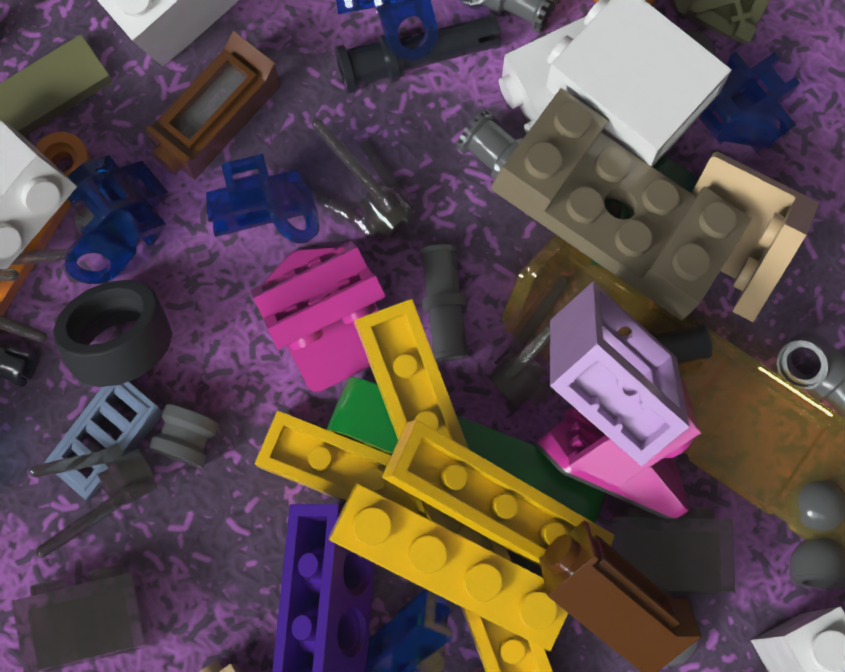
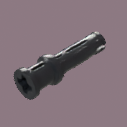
M488 14L482 18L396 39L393 34L385 33L379 35L376 42L348 49L343 44L335 46L337 66L345 92L347 94L354 93L356 86L383 79H388L391 83L397 82L400 78L404 77V71L493 48L498 49L501 47V38L495 37V35L500 33V29L494 14Z

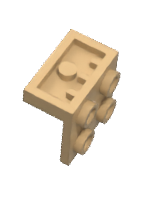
M714 152L691 194L696 196L705 186L752 218L720 271L735 278L733 287L741 290L733 312L754 322L806 237L819 202L720 152Z

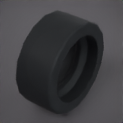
M132 280L106 282L86 290L68 303L58 315L53 328L55 345L70 372L82 383L96 387L121 385L142 376L162 359L169 349L173 335L169 320L155 291L142 282ZM137 321L131 329L118 338L101 344L89 345L96 336L106 329L123 322Z

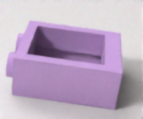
M594 281L550 320V386L641 467L689 428L677 358ZM621 327H629L632 332L628 336H621L618 330Z

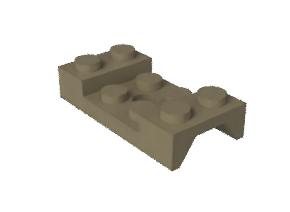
M560 88L502 166L490 189L683 321L701 303L752 218L705 186L696 196L692 195L603 134L601 131L608 120ZM616 199L624 203L629 211V219L623 220L612 216L607 211L604 200Z

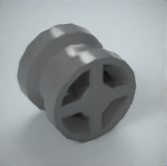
M167 404L162 413L165 424L161 434L152 438L149 449L173 460L203 469L208 458L204 451L208 440L217 435L220 424L196 412Z

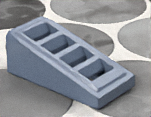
M130 382L102 387L44 464L81 497L89 501L162 419L163 411ZM120 399L137 412V415L131 422L113 408ZM104 416L123 431L117 441L97 425ZM88 434L109 450L102 460L82 443ZM73 451L94 468L88 478L66 460Z

